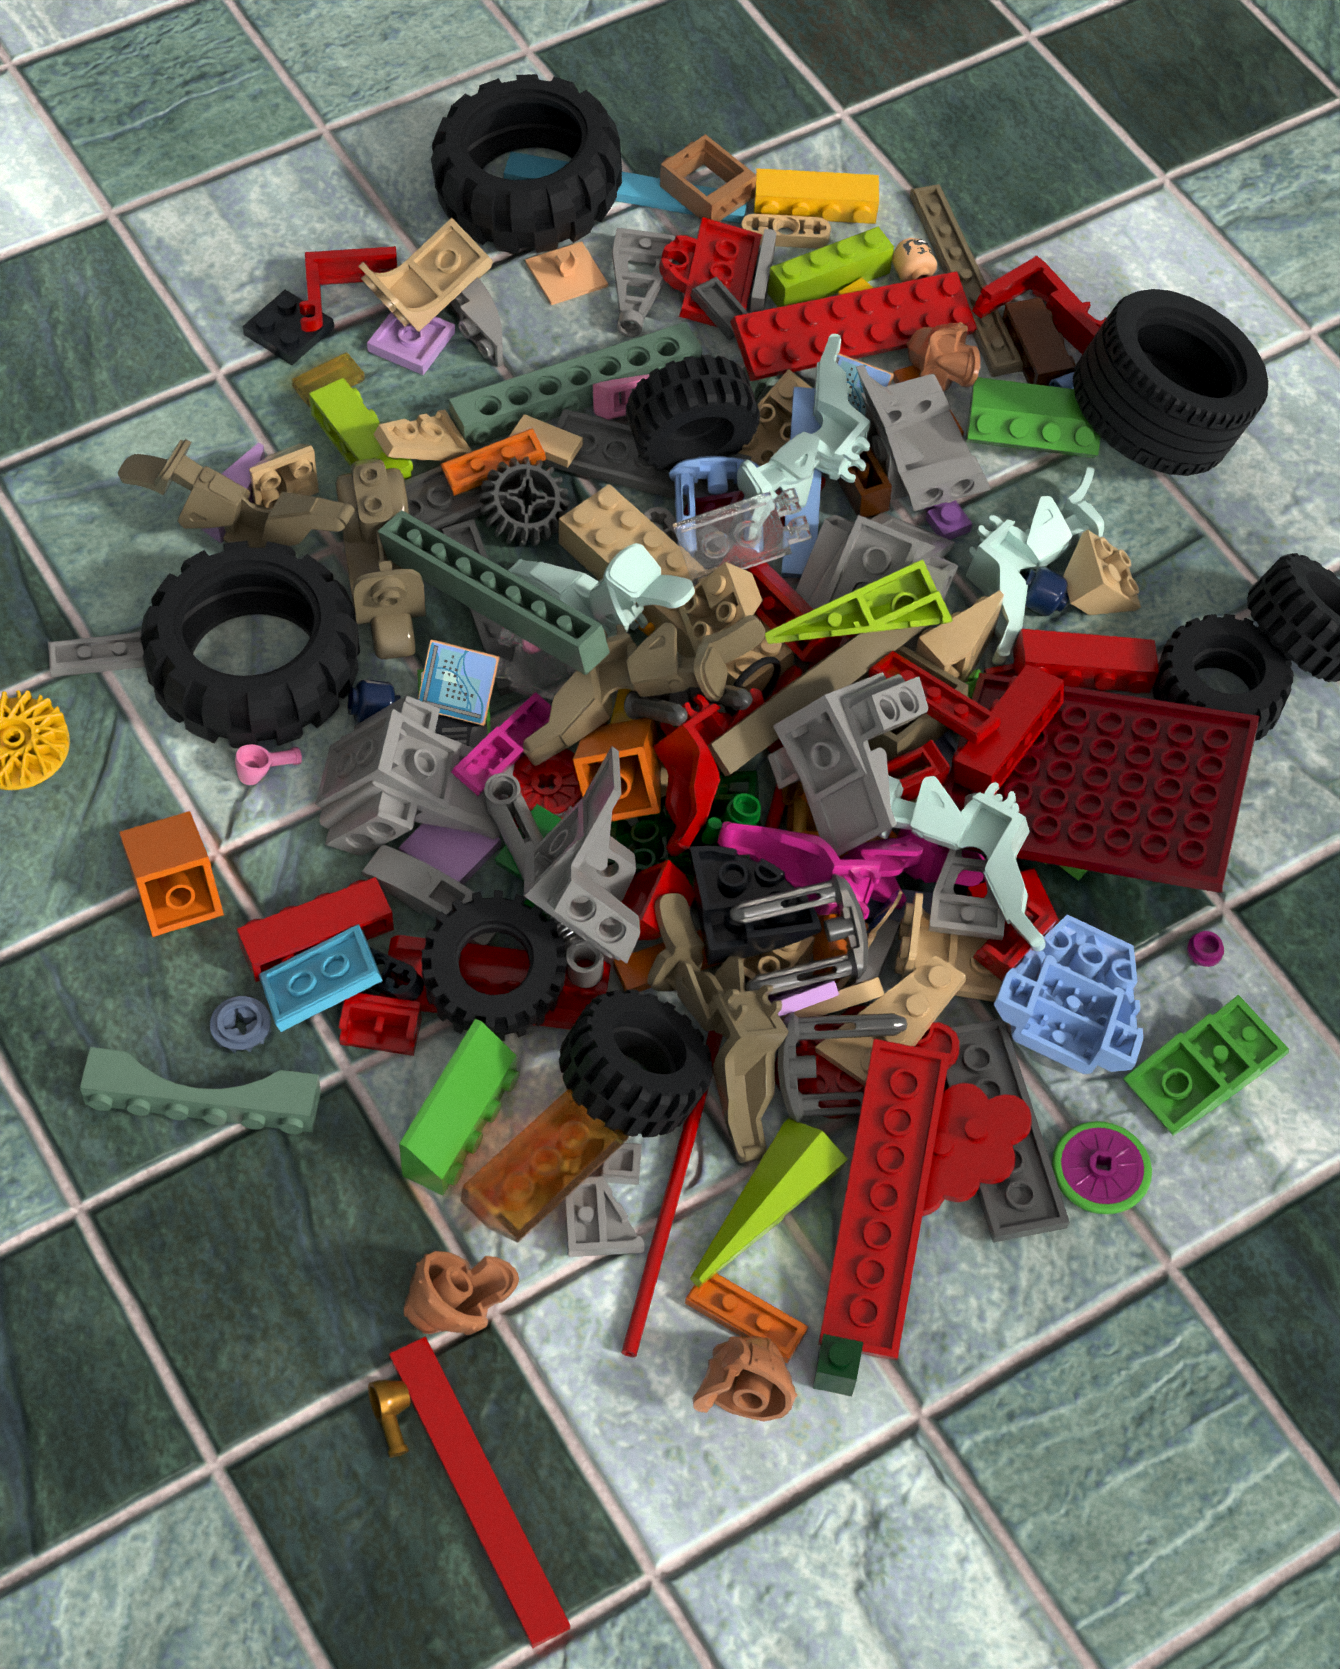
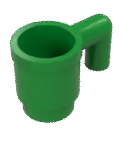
M747 793L736 795L729 802L721 819L712 817L708 820L701 836L702 843L707 846L717 843L723 822L757 826L761 816V804L758 799Z

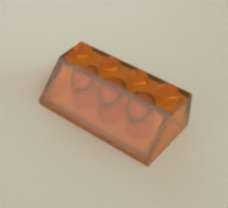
M568 1089L463 1185L460 1201L488 1229L519 1243L629 1139V1136L623 1135V1131L620 1129L613 1131L604 1127L605 1123L598 1118L592 1119L586 1114L587 1109L583 1105H577L572 1098V1090Z

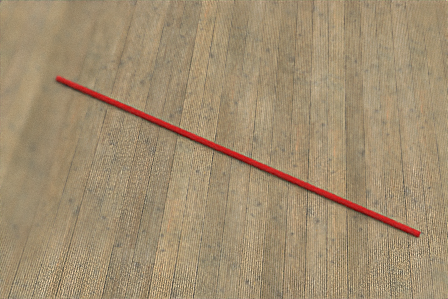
M809 662L808 670L811 667H813L815 663ZM777 783L765 827L779 829L785 804L782 802V789L779 790ZM714 1030L708 1032L705 1045H708L711 1053L710 1061H712V1066L723 1038L722 1034L716 1033ZM709 1087L683 1124L621 1351L623 1355L628 1357H637Z

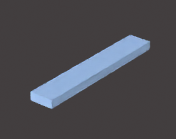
M794 387L790 440L799 433L807 432L812 434L821 428V425L813 416L815 388ZM816 468L814 469L806 506L795 509L786 498L781 577L801 578L818 537L822 472Z

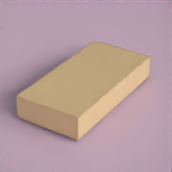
M525 414L509 436L511 437L533 428L545 452L546 459L567 468L583 445V437Z

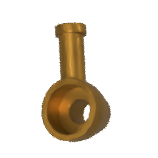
M377 1380L370 1382L368 1385L369 1400L376 1420L382 1425L389 1448V1458L409 1452V1449L404 1443L396 1416L410 1406L408 1388L404 1381Z

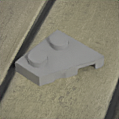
M603 1176L564 1178L568 1257L644 1253V1240L636 1234L628 1221L627 1213L622 1205L614 1199L612 1190Z

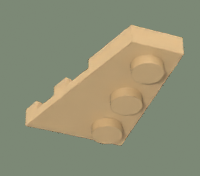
M445 409L437 411L436 415L432 417L427 413L419 415L415 421L400 419L379 424L374 433L375 438L387 457L395 459L407 458L447 462L472 452Z

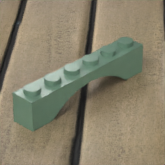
M90 1047L80 1085L85 1105H89L91 1108L99 1111H109L111 1108L127 1110L132 1114L140 1116L156 1113L164 1114L174 1120H186L188 1117L203 1119L214 1125H223L226 1122L242 1124L246 1128L255 1130L264 1127L279 1128L289 1134H300L302 1131L313 1133L321 1095L318 1074L279 1070L264 1079L243 1086L223 1089L194 1088L176 1084L157 1076L141 1065L128 1051Z

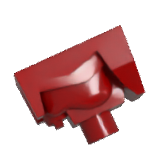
M670 860L635 873L624 899L621 901L639 916L640 936L637 941L656 940L662 937L654 908L655 902L660 896L670 893L681 894L687 900L689 909L694 900L695 891L687 877Z

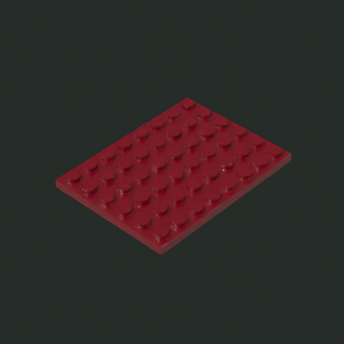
M979 673L972 700L989 710L994 700L1000 699L1004 695L1011 677ZM1064 686V703L996 793L1001 794L1003 797L1002 801L1007 799L1008 793L1013 791L1016 796L1015 803L1019 806L1018 813L1026 817L1030 832L1017 858L1222 893L1257 733L1259 716ZM960 736L957 749L960 746L964 747L968 740ZM952 766L945 790L957 808L962 811L964 809L965 797L978 792L955 783L954 766ZM967 847V848H964V849H968V850H974V851L983 852V851H981L980 849L975 848V847Z

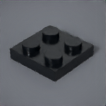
M285 289L243 325V333L249 339L290 365H293L334 329V319L322 312L323 326L319 330L313 332L302 331L300 319L315 315L309 314L304 316L300 314L299 303L303 300Z

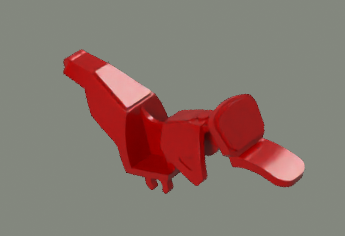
M796 665L787 669L779 678L768 699L801 676L802 669ZM755 688L749 690L748 692L751 693L753 699L751 705L745 710L738 709L733 717L729 713L718 712L721 708L715 703L710 705L703 695L697 694L693 700L698 704L699 712L694 711L689 702L682 705L683 708H686L688 714L684 724L676 728L670 724L660 722L666 737L654 745L653 748L668 772L665 807L676 825L666 846V850H668L671 856H678L689 849L701 827L706 824L721 779L719 778L720 774L715 760L707 745L768 700L764 701L761 690ZM778 738L767 747V750L773 753L784 746Z

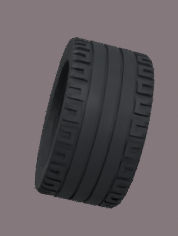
M1160 289L1137 291L1119 300L1077 362L1073 374L1075 399L1083 416L1101 438L1125 457L1146 468L1169 475L1182 476L1204 473L1216 467L1223 460L1266 402L1269 388L1268 376L1263 360L1255 346L1235 324L1212 307L1190 296Z

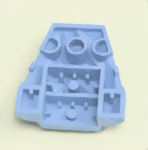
M1066 915L1044 936L1046 945L1042 951L1031 949L1015 969L1011 968L1006 973L994 1006L1002 1020L1010 1024L1011 1034L1016 1043L1082 1074H1091L1097 1065L1110 1072L1132 1070L1136 1064L1143 1042V1028L1137 1027L1136 1015L1141 1010L1140 1000L1134 999L1133 989L1138 982L1134 946L1070 915Z

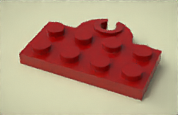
M702 217L696 239L687 235H676L675 240L667 244L663 249L659 271L664 281L672 288L684 293L679 317L717 327L690 296L693 288L716 276L746 310L762 234ZM674 259L678 261L681 265L673 264L669 260Z

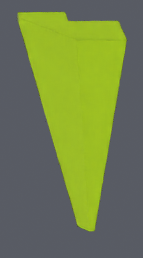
M922 559L765 632V639L768 644L946 624L953 620Z
M789 1118L782 1124L692 1273L690 1280L697 1288L701 1287L768 1233L791 1210L841 1171L848 1158L822 1130Z

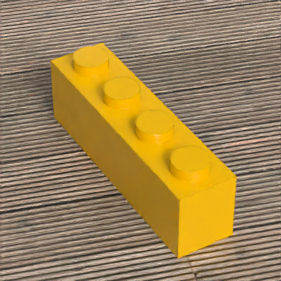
M756 168L754 214L820 217L830 222L876 224L879 206V175Z

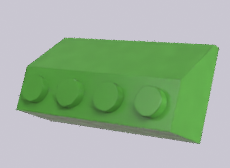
M977 377L972 386L965 442L1087 458L1098 456L1101 437L1083 416L1075 399L1074 389Z
M477 1019L473 1021L399 1143L402 1176L442 1196L449 1185L455 1186L460 1180L465 1167L462 1163L468 1153L474 1154L479 1148L483 1138L481 1131L487 1122H494L502 1103L499 1102L505 1091L511 1092L520 1075V1072L517 1071L516 1054L482 1021Z

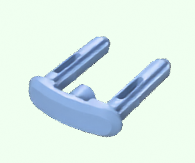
M727 456L696 457L682 460L670 470L669 477L674 481L677 545L693 559L698 551L694 483H698V479H707L708 492L710 494H724L728 491L727 479H734V483H737V471L740 464L746 459ZM751 461L756 468L760 467L757 463ZM683 495L687 496L688 516L683 514ZM744 498L741 505L744 548L755 551L762 558L765 551L763 526L758 536L756 548H748L753 516L750 514V504Z

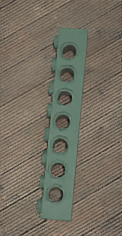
M683 322L450 398V418L469 447L483 444L488 440L511 434L524 414L547 422L548 420L560 417L563 409L577 412L578 410L593 406V384L647 375L656 368L661 369L665 367L666 363L682 361L684 357L693 356L694 358H699L702 355V347L687 322Z

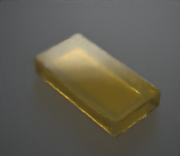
M346 352L291 380L292 387L310 407L309 393L341 378H344L350 387L364 381L365 378L364 372Z

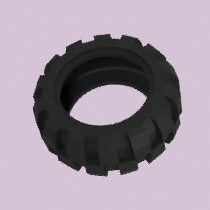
M537 74L516 75L517 80L503 83L498 78L479 85L478 93L473 96L465 93L451 105L447 117H443L432 142L433 154L431 156L439 204L449 219L453 218L474 241L481 245H484L487 241L493 242L498 251L519 254L520 248H536V253L557 249L558 243L567 239L574 243L591 232L595 224L594 220L598 222L603 221L617 198V191L622 184L621 147L616 124L599 100L587 90L579 93L573 82L553 77L551 81L539 80ZM522 148L552 149L572 159L558 171L530 180L504 179L482 170L496 157Z
M246 540L224 543L222 552L210 556L203 550L183 562L181 574L178 577L171 573L168 574L151 598L152 606H149L143 616L140 636L144 652L143 660L148 682L154 688L157 702L170 718L178 723L184 721L186 730L211 743H215L218 737L229 740L231 747L240 748L249 744L258 745V741L276 739L278 746L300 739L303 735V727L311 723L318 728L340 707L339 698L344 699L348 695L359 670L357 656L360 653L358 624L355 619V607L345 587L333 579L332 572L310 555L306 554L302 559L296 558V552L287 545L267 541L265 548L249 547ZM263 614L286 619L299 626L310 637L304 649L293 660L278 669L257 675L241 676L222 673L204 665L193 655L197 645L209 631L227 620L245 615Z

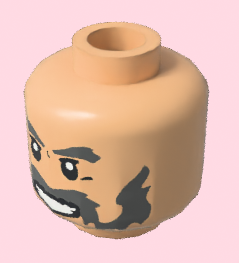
M907 238L897 245L893 253L892 263L902 282L931 277L937 269V261L928 243L922 239Z

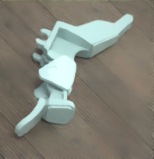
M831 334L829 336L821 360L817 362L813 416H815V420L821 425V428L812 434L807 432L799 433L783 445L770 458L768 463L758 468L748 459L739 466L737 471L738 488L743 492L744 498L756 509L750 528L748 548L750 549L756 548L763 524L776 511L778 497L775 493L776 489L780 488L795 509H800L806 506L815 468L825 474H830L829 479L838 480L841 477L849 483L855 482L856 476L848 471L850 466H856L860 471L865 470L866 463L859 455L863 451H869L870 443L867 441L870 420L852 407L848 401L846 372L836 362L841 346V337L838 334Z
M1086 467L1078 490L1067 499L1061 512L1051 496H1042L1035 511L1031 527L1025 532L1014 527L1015 521L1007 519L1003 522L995 515H991L988 518V523L995 527L994 531L986 530L983 525L978 527L977 533L981 538L978 542L977 550L974 547L969 548L968 555L972 558V562L966 577L987 597L999 590L1004 594L995 630V635L1000 640L992 657V662L996 666L1005 664L1015 639L1018 638L1023 626L1028 585H1026L1025 579L1019 572L1024 569L1035 570L1040 566L1045 567L1054 562L1069 547L1078 544L1082 533L1086 530L1091 531L1100 538L1103 536L1104 521L1090 503L1083 500L1094 475V468Z
M638 543L627 546L615 555L606 567L603 578L599 582L579 571L519 559L508 570L601 623L603 629L608 634L607 637L617 634L616 626L618 624L623 625L626 632H628L629 628L636 630L639 625L641 628H645L648 621L642 614L644 606L660 605L667 608H678L687 603L695 593L691 580L678 576L661 575V567L645 547Z
M888 775L890 804L897 824L894 828L912 830L911 832L919 838H924L929 842L953 850L975 847L983 851L988 859L983 873L1007 923H1011L1034 951H1042L1046 945L1044 937L1025 915L1028 893L1016 858L1030 831L1026 817L1018 813L1019 806L1015 803V793L1010 791L1007 799L1002 801L1003 797L1001 794L994 795L999 789V784L996 782L991 783L984 794L979 792L972 797L973 800L968 802L964 809L960 811L935 776L923 779L917 802L914 803L901 799L904 789L900 780ZM892 828L881 833L878 836L880 838L887 839L891 833Z

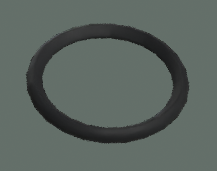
M775 657L759 659L745 669L732 686L741 687L759 668L766 664H773L774 671L772 677L762 691L763 699L765 700L779 679L781 673L780 661ZM725 706L726 712L732 717L735 716L737 710Z

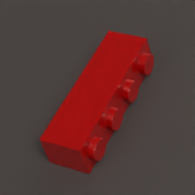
M735 546L722 562V564L724 562L730 563L753 574L762 598V602L755 611V614L771 630L814 610L755 551ZM841 636L784 643L802 661L817 664L832 653L843 638Z
M1021 629L1012 649L1015 675L1018 676L1027 664L1063 679L1064 686L1092 688L1102 691L1117 690L1132 693H1149L1157 679L1159 669L1156 645L1153 639Z
M1027 664L1018 676L1014 675L1010 679L1004 695L1000 699H995L989 709L1001 717L1000 727L978 745L968 740L964 747L960 746L954 753L952 766H954L955 783L983 794L991 783H998L1000 789L1064 703V680Z
M374 877L366 881H355L347 888L334 893L320 894L314 900L299 906L285 907L279 913L264 919L250 920L244 926L237 928V934L246 962L255 982L260 981V973L355 925H360L367 940L393 931V913L377 878Z

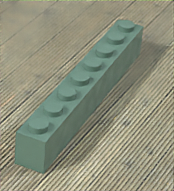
M403 510L398 512L378 530L389 561L391 560V562L403 569H413L419 572L425 582L582 674L587 675L610 653L601 623Z

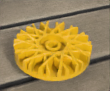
M17 690V697L8 698L6 691L2 692L0 699L1 790H20L42 783L51 777L65 761L70 746L69 731L63 713L60 712L58 706L55 709L53 708L49 698L43 699V696L39 694L38 699H33L28 690L23 695Z

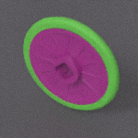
M1092 1121L1071 1128L1057 1142L1052 1156V1169L1059 1189L1073 1204L1089 1212L1097 1214L1124 1212L1141 1201L1151 1183L1152 1167L1145 1147L1131 1132L1113 1123ZM1096 1164L1102 1166L1106 1165L1108 1167V1170H1098L1096 1168Z

